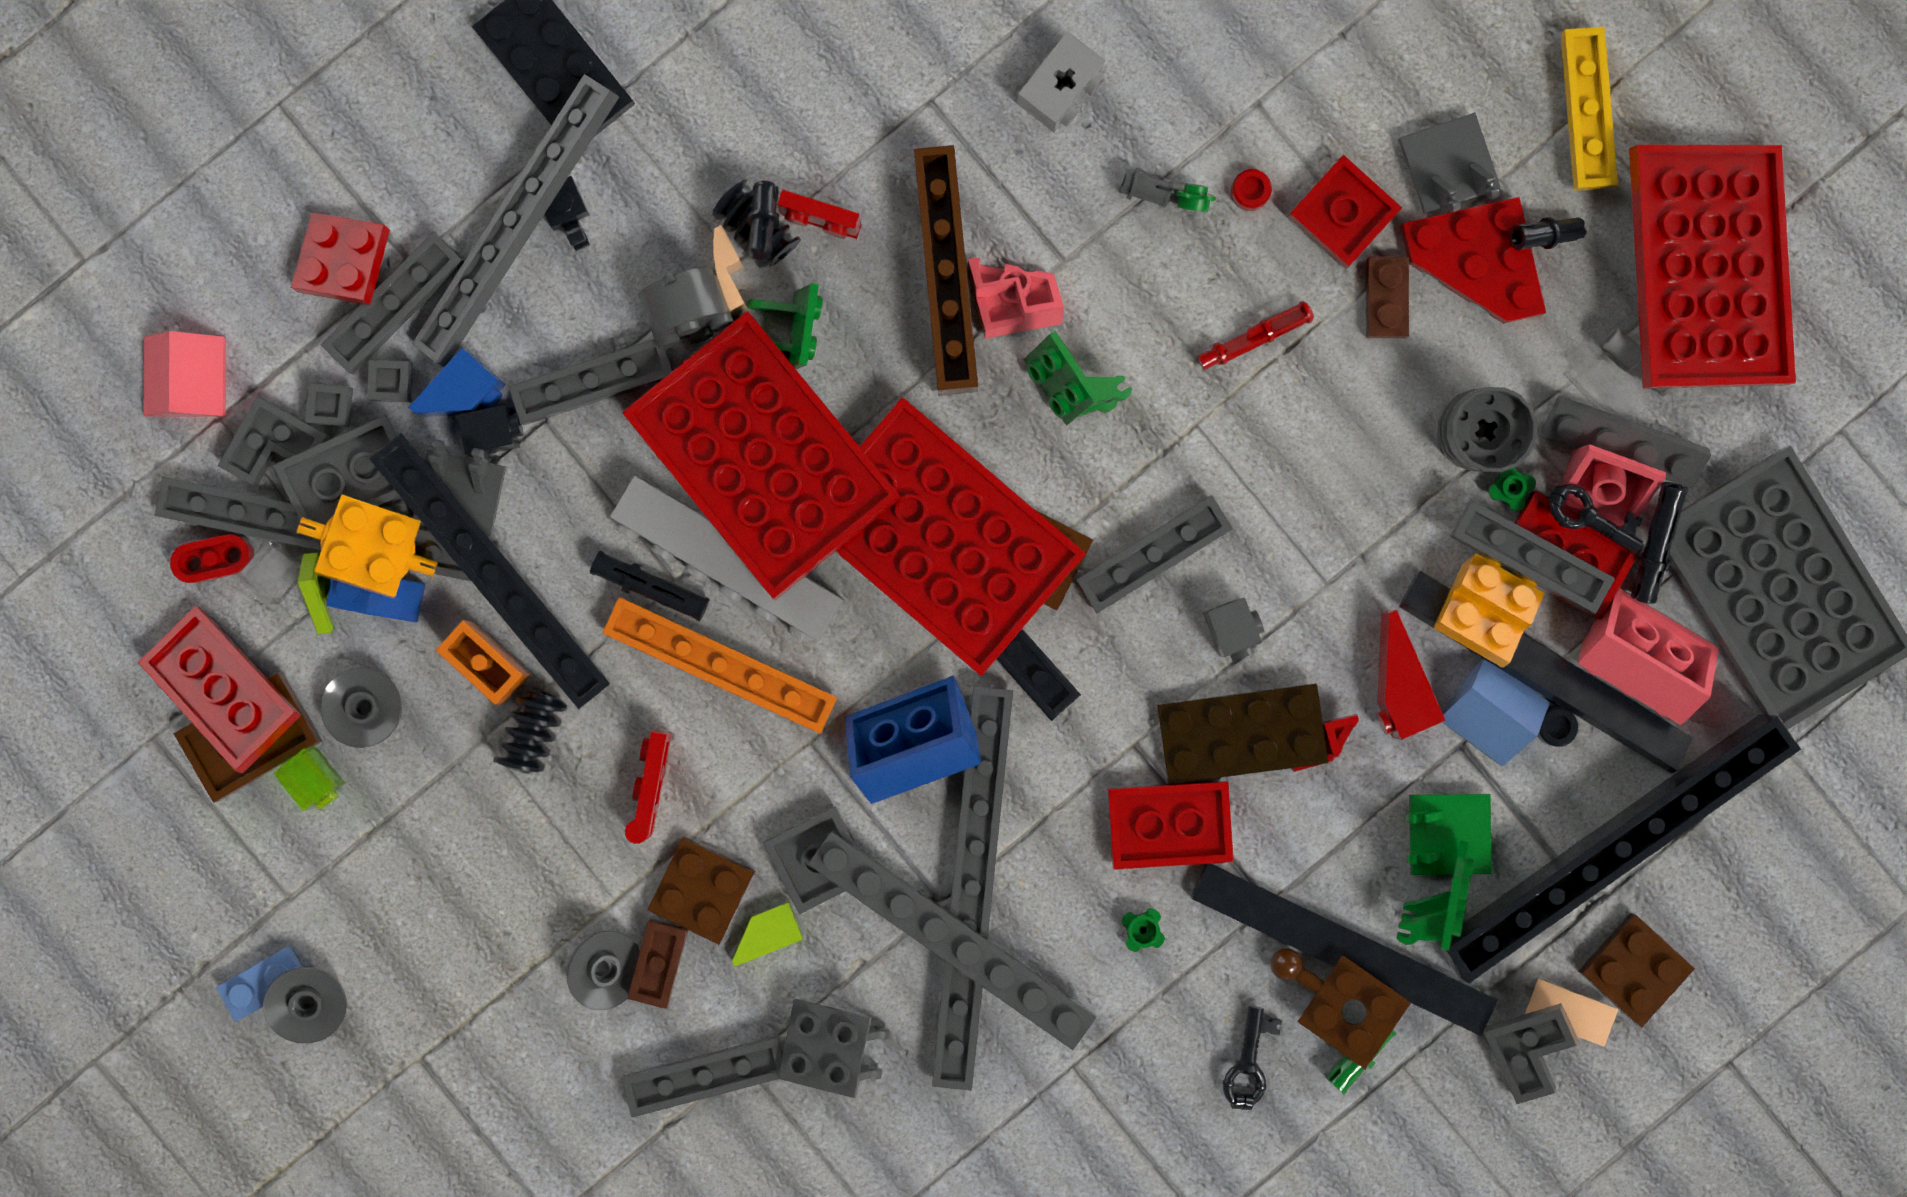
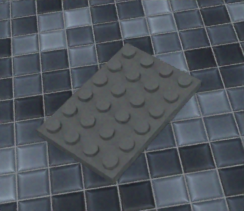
M1791 446L1780 449L1681 510L1668 559L1671 560L1673 569L1763 715L1778 716L1788 730L1907 657V633Z

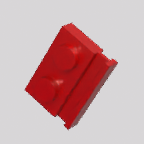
M782 189L777 205L786 221L805 227L809 224L821 228L824 233L837 238L845 239L847 236L858 239L862 226L859 213Z

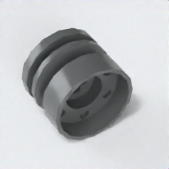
M1503 387L1471 389L1456 395L1444 406L1438 420L1437 439L1443 454L1454 465L1467 471L1503 472L1518 466L1530 455L1537 440L1538 422L1532 406L1519 393ZM1480 423L1488 425V428L1484 431L1486 438L1476 437L1475 432L1480 429L1478 425Z

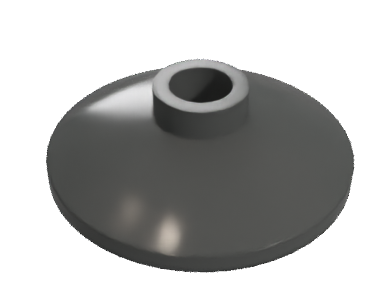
M361 667L346 670L330 681L323 693L320 709L326 729L337 741L350 747L365 748L383 742L395 731L401 718L402 701L397 687L389 677L377 670ZM364 699L368 700L372 707L367 715L363 714L359 709V705Z
M601 931L582 941L573 952L567 967V984L574 999L592 1010H608L626 1001L640 953L637 944L627 935L617 931ZM603 961L602 969L599 972H595L597 965Z
M298 967L280 974L269 985L263 1001L264 1016L270 1028L280 1037L302 1044L318 1042L332 1035L342 1024L347 1009L346 995L337 979L329 973L313 967ZM302 995L311 996L314 998V1002L310 1004L303 1003L300 997Z

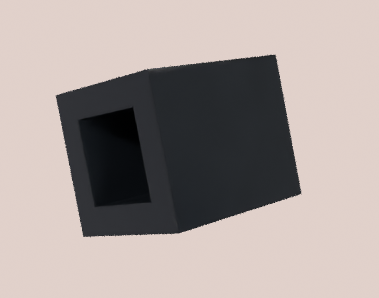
M500 405L457 415L465 455L474 458L471 455L474 448L483 449L484 455L520 448L518 437L524 435L523 426L520 424L517 413L513 414L512 409L508 406Z

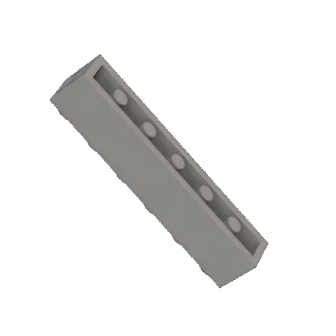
M635 475L610 515V518L619 522L616 530L634 541H637L641 535L653 543L650 548L652 552L670 562L674 556L688 563L684 569L686 572L703 582L706 581L708 576L722 584L718 591L738 603L742 597H745L756 604L753 612L774 623L777 617L791 625L787 631L788 633L807 644L811 637L817 641L821 640L844 601L806 577L802 578L777 600H773L708 518Z

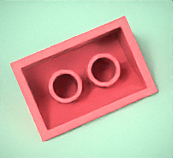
M1619 588L1602 620L1595 619L1583 639L1577 664L1584 667L1592 675L1599 676L1619 688L1624 694L1634 697L1651 707L1659 715L1682 725L1711 697L1719 647L1649 605L1633 599L1629 593Z

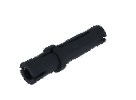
M1663 482L1661 484L1647 542L1643 553H1639L1637 559L1639 569L1631 597L1639 602L1648 604L1657 602L1664 572L1670 568L1671 560L1668 559L1677 530L1682 506L1688 492V488L1682 487L1681 484L1673 482Z
M601 550L597 553L592 563L590 574H595L621 586V591L627 594L633 591L663 606L696 619V621L700 622L710 602L709 598L702 597L675 583L641 569L642 565L636 562L631 565L607 555ZM615 571H619V572H621V573H624V574H626V575H628V576H630V577H632V578H634V579H636V580L642 581V582H644V583H646V584L644 585V584H642V583H639V582L635 581L634 579H631V578H629V577H627V576L621 575V574H619V573H617V572H615ZM654 588H658V589H660V590H662V591H664V592H667V593H669V594H671V595H673V596H676V597H678V598H680V599H682V600H685V601L682 602V601H680V600H678V599H676V598H673V597H671V596H669V595H667V594H664V593H662V592H660V591H658V590H655Z

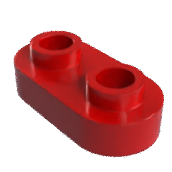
M233 534L182 544L174 550L170 558V568L173 575L185 583H202L238 575L247 571L252 565L254 549L246 538ZM236 547L240 552V557L236 562H232L229 553ZM195 556L201 561L200 568L196 571L190 565L192 558Z

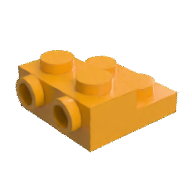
M1475 553L1461 565L1433 628L1504 668L1511 662L1524 630L1531 626L1545 593L1537 589V584L1519 574L1513 575L1502 569L1501 564L1482 554L1478 555Z

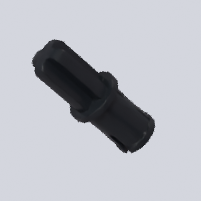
M758 181L753 185L751 212L747 215V224L751 227L748 254L754 260L766 261L770 258L773 230L779 225V217L776 215L779 187L770 181Z
M1545 217L1536 223L1512 226L1509 232V241L1511 246L1515 247V250L1539 246L1544 249H1553L1558 243L1577 241L1584 238L1587 230L1584 227L1585 221L1579 217L1563 220Z

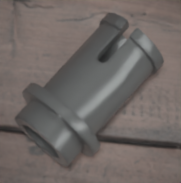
M1136 168L1135 171L1127 169L1120 189L1121 193L1127 194L1126 199L1130 200L1133 196L1161 205L1164 208L1167 206L1171 196L1170 191L1173 189L1172 182L1141 174V169Z

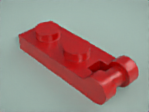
M654 730L651 731L650 738H643L639 760L645 762L643 777H636L632 800L638 801L636 816L625 828L626 839L633 844H640L653 835L671 741V732Z

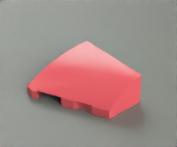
M980 258L968 259L974 298L985 339L1062 324L1064 305L1054 274L1038 270L1027 272L1018 266L1006 264L1004 269L980 265Z

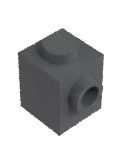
M1245 597L1203 612L1220 657L1230 655L1233 662L1254 654L1253 646L1262 643L1259 635L1264 632L1262 621L1256 610L1250 612Z

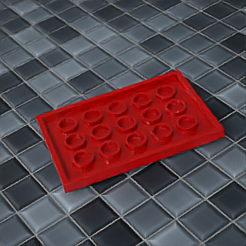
M1635 145L1629 148L1643 389L1782 386L1795 384L1796 373L1782 145Z
M748 311L622 412L773 600H777L901 499L897 491Z
M901 397L860 445V448L897 491L901 499L845 543L836 553L976 673L982 676L1086 553L905 398Z

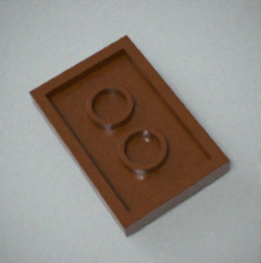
M283 672L276 673L269 677L268 680L301 716L243 774L235 771L192 723L173 733L213 803L223 800L322 742Z

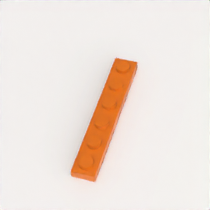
M622 597L618 598L602 634L819 734L822 733L838 698Z

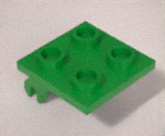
M810 283L795 291L792 304L756 299L748 300L747 309L794 316L790 344L774 343L795 369L807 366L808 360H813L815 355L817 338L811 335L813 321L819 319L822 310L823 298L817 295L819 284Z
M1056 331L1049 334L1023 359L1027 365L1030 378L1036 384H1040L1049 398L1051 410L1056 416L1062 418L1066 426L1078 417L1095 411L1108 413L1116 407L1118 401L1125 400L1132 393V387H1128L1124 391L1117 389V385L1126 379L1124 376L1086 377ZM1113 399L1109 403H1105V401Z
M1409 794V813H1406V822L1409 823L1410 854H1406L1407 863H1410L1411 875H1454L1460 841L1469 842L1466 857L1474 859L1472 874H1492L1491 794Z
M1460 841L1451 891L1404 903L1403 910L1412 911L1415 915L1402 914V921L1399 922L1398 928L1408 930L1411 933L1398 932L1396 938L1399 942L1405 945H1412L1418 940L1442 941L1441 949L1449 951L1452 936L1460 937L1474 863L1473 858L1466 857L1469 842Z

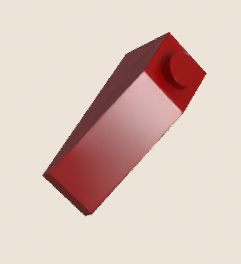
M1388 610L1381 613L1377 703L1381 711L1376 713L1386 735L1391 733L1394 739L1403 740L1446 720L1398 611Z

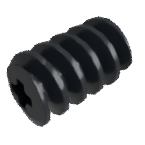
M746 179L730 188L720 198L713 209L712 215L716 220L725 219L723 227L727 232L737 230L734 240L738 244L747 242L744 251L749 256L751 227L747 224V215L751 212L753 190L746 193L743 192V188L748 180ZM788 224L773 230L770 258L766 261L756 259L755 263L759 268L778 264L801 241L799 236L788 241L785 239L790 229Z
M521 685L530 695L529 697H516L515 701L525 709L523 712L510 713V716L519 725L518 727H505L504 731L513 738V741L499 743L498 746L508 754L507 757H494L493 762L522 773L544 771L545 764L537 757H547L551 752L549 747L543 742H553L556 739V734L548 727H558L561 725L562 719L554 712H564L567 710L568 705L550 692L533 686Z

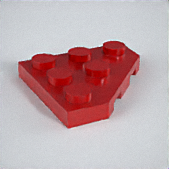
M1520 197L1403 223L1400 226L1410 266L1422 273L1426 272L1443 283V286L1453 293L1491 313L1490 316L1501 323L1506 324L1541 316L1546 313L1532 248L1515 250V247H1512L1509 241L1511 227L1517 224H1526Z

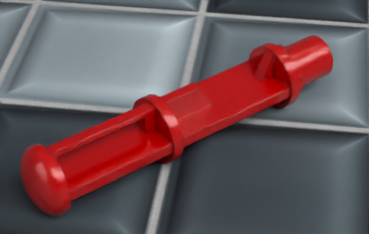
M1301 301L1298 305L1267 320H1261L1259 324L1248 328L1246 333L1223 344L1214 343L1211 350L1197 356L1198 362L1203 370L1216 364L1225 365L1228 361L1267 342H1273L1275 338L1306 323H1312L1314 319L1313 311L1308 303Z

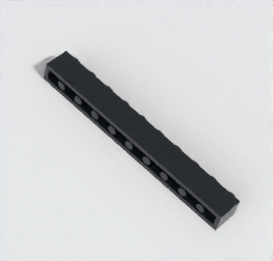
M1757 715L1462 924L1460 937L1452 936L1449 951L1441 949L1442 941H1437L1435 945L1456 975L1470 984L1800 751L1801 748L1778 716Z

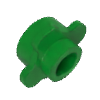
M1185 183L1184 190L1175 189L1174 192L1176 196H1179L1178 208L1209 212L1210 201H1215L1216 197L1212 194H1207L1208 186Z
M1515 467L1499 472L1500 476L1489 487L1488 493L1490 498L1508 504L1509 508L1513 511L1522 510L1526 505L1525 498L1527 494L1536 487L1535 478L1532 475H1523L1517 472ZM1510 484H1514L1516 486L1515 491L1509 490Z
M1149 908L1145 913L1136 915L1128 912L1122 917V925L1126 928L1128 935L1125 944L1130 951L1137 952L1141 948L1151 946L1159 948L1163 945L1165 936L1160 932L1158 923L1161 915L1156 909ZM1142 926L1147 928V932L1144 934L1139 931Z

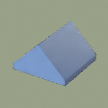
M1481 658L1442 711L1446 720L1442 723L1497 764L1504 766L1537 737L1550 702L1521 681Z

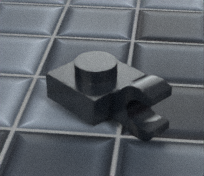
M569 176L546 210L545 216L553 231L564 228L569 243L574 247L575 251L590 245L579 221L590 214L572 176Z

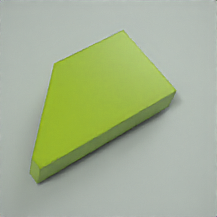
M318 553L303 554L297 582L317 634H329L334 630V624L326 606L330 582L327 577L314 573L320 555Z
M790 901L752 915L732 960L734 967L804 939Z

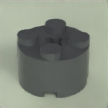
M710 267L695 268L674 274L675 280L663 285L662 280H659L647 286L639 293L645 315L659 350L674 347L680 344L682 339L690 338L691 343L705 341L714 336L712 330L720 329L733 323L731 312L715 270L712 271Z

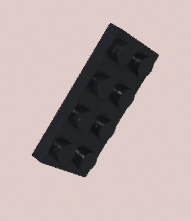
M504 0L472 26L550 125L553 124L584 74L619 97L595 136L635 105L632 98L553 0Z

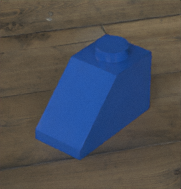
M461 348L408 408L413 413L422 417L459 415L491 408L502 398L503 393L500 391L506 384L472 353Z
M332 579L326 606L418 623L425 583L401 579L396 596L392 599Z

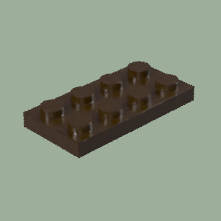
M1317 683L1157 704L1168 785L1328 763Z

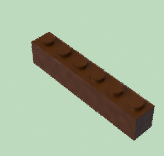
M954 145L914 149L938 396L978 392Z

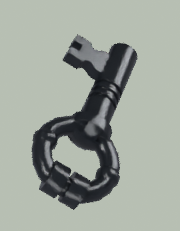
M1571 484L1554 486L1546 504L1550 507L1552 516L1560 526L1569 529L1590 527L1632 554H1636L1640 550L1643 541L1635 537V528L1640 526L1643 518L1638 516L1634 519V513L1629 511L1623 519L1624 525L1621 527L1616 526L1615 523L1597 513V508L1594 507L1592 498L1583 487ZM1569 494H1574L1576 498H1580L1584 506L1578 515V519L1575 520L1570 519L1561 511Z
M1248 1006L1241 1058L1228 1070L1222 1082L1225 1097L1232 1109L1252 1110L1253 1106L1264 1095L1267 1087L1264 1073L1256 1063L1259 1038L1261 1033L1266 1032L1280 1035V1030L1276 1029V1027L1282 1024V1020L1276 1018L1268 1020L1264 1018V1008ZM1238 1074L1254 1075L1256 1083L1253 1094L1233 1092L1234 1079Z

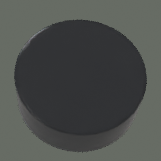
M1548 707L1537 736L1543 743L1549 746H1566L1575 739L1578 733V721L1573 713L1563 707Z

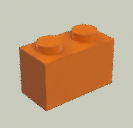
M462 620L435 650L494 705L505 704L532 675L472 620Z

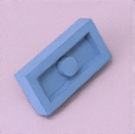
M290 945L217 986L216 989L232 1018L237 1022L263 1007L265 993L276 977L290 969L302 967Z

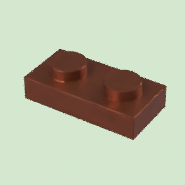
M1368 257L1366 259V338L1406 339L1409 337V257Z
M653 919L648 920L627 999L664 1009L668 1008L688 933L687 929Z

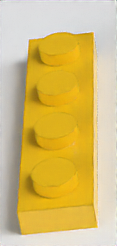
M1605 26L1565 29L1561 33L1573 189L1574 191L1614 188L1618 185Z

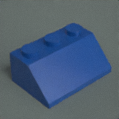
M954 676L845 716L850 778L870 804L981 764L977 733Z

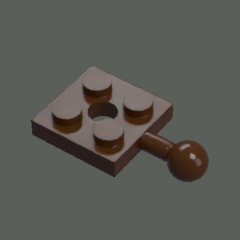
M1283 948L1276 951L1270 961L1271 971L1278 979L1284 981L1294 979L1316 994L1297 1022L1365 1070L1411 1004L1409 1000L1344 955L1341 956L1325 981L1302 967L1301 957L1292 949ZM1357 1000L1365 1006L1366 1016L1362 1022L1351 1024L1343 1018L1342 1008L1346 1002Z

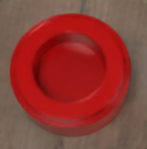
M1244 170L1236 176L1231 185V198L1240 209L1245 211L1258 210L1267 203L1271 196V181L1260 170Z

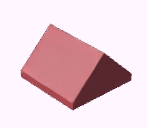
M174 331L145 336L144 416L226 417V337Z
M1589 444L1573 449L1560 486L1571 484L1583 487L1592 498L1594 507L1597 508V513L1615 523L1616 526L1621 527L1624 525L1623 519L1627 512H1633L1634 519L1641 516L1665 480L1666 472ZM1569 494L1563 505L1577 514L1584 508L1580 498H1576L1574 494Z

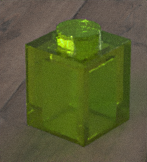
M317 746L304 748L273 773L302 811L311 810L316 807L319 811L324 810L340 797L336 791L346 784Z

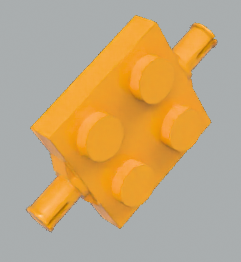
M342 494L335 514L326 525L302 517L297 529L298 534L321 540V553L314 570L315 574L392 599L395 598L400 581L408 573L409 569L433 578L438 561L414 554L415 538L421 523L420 520Z

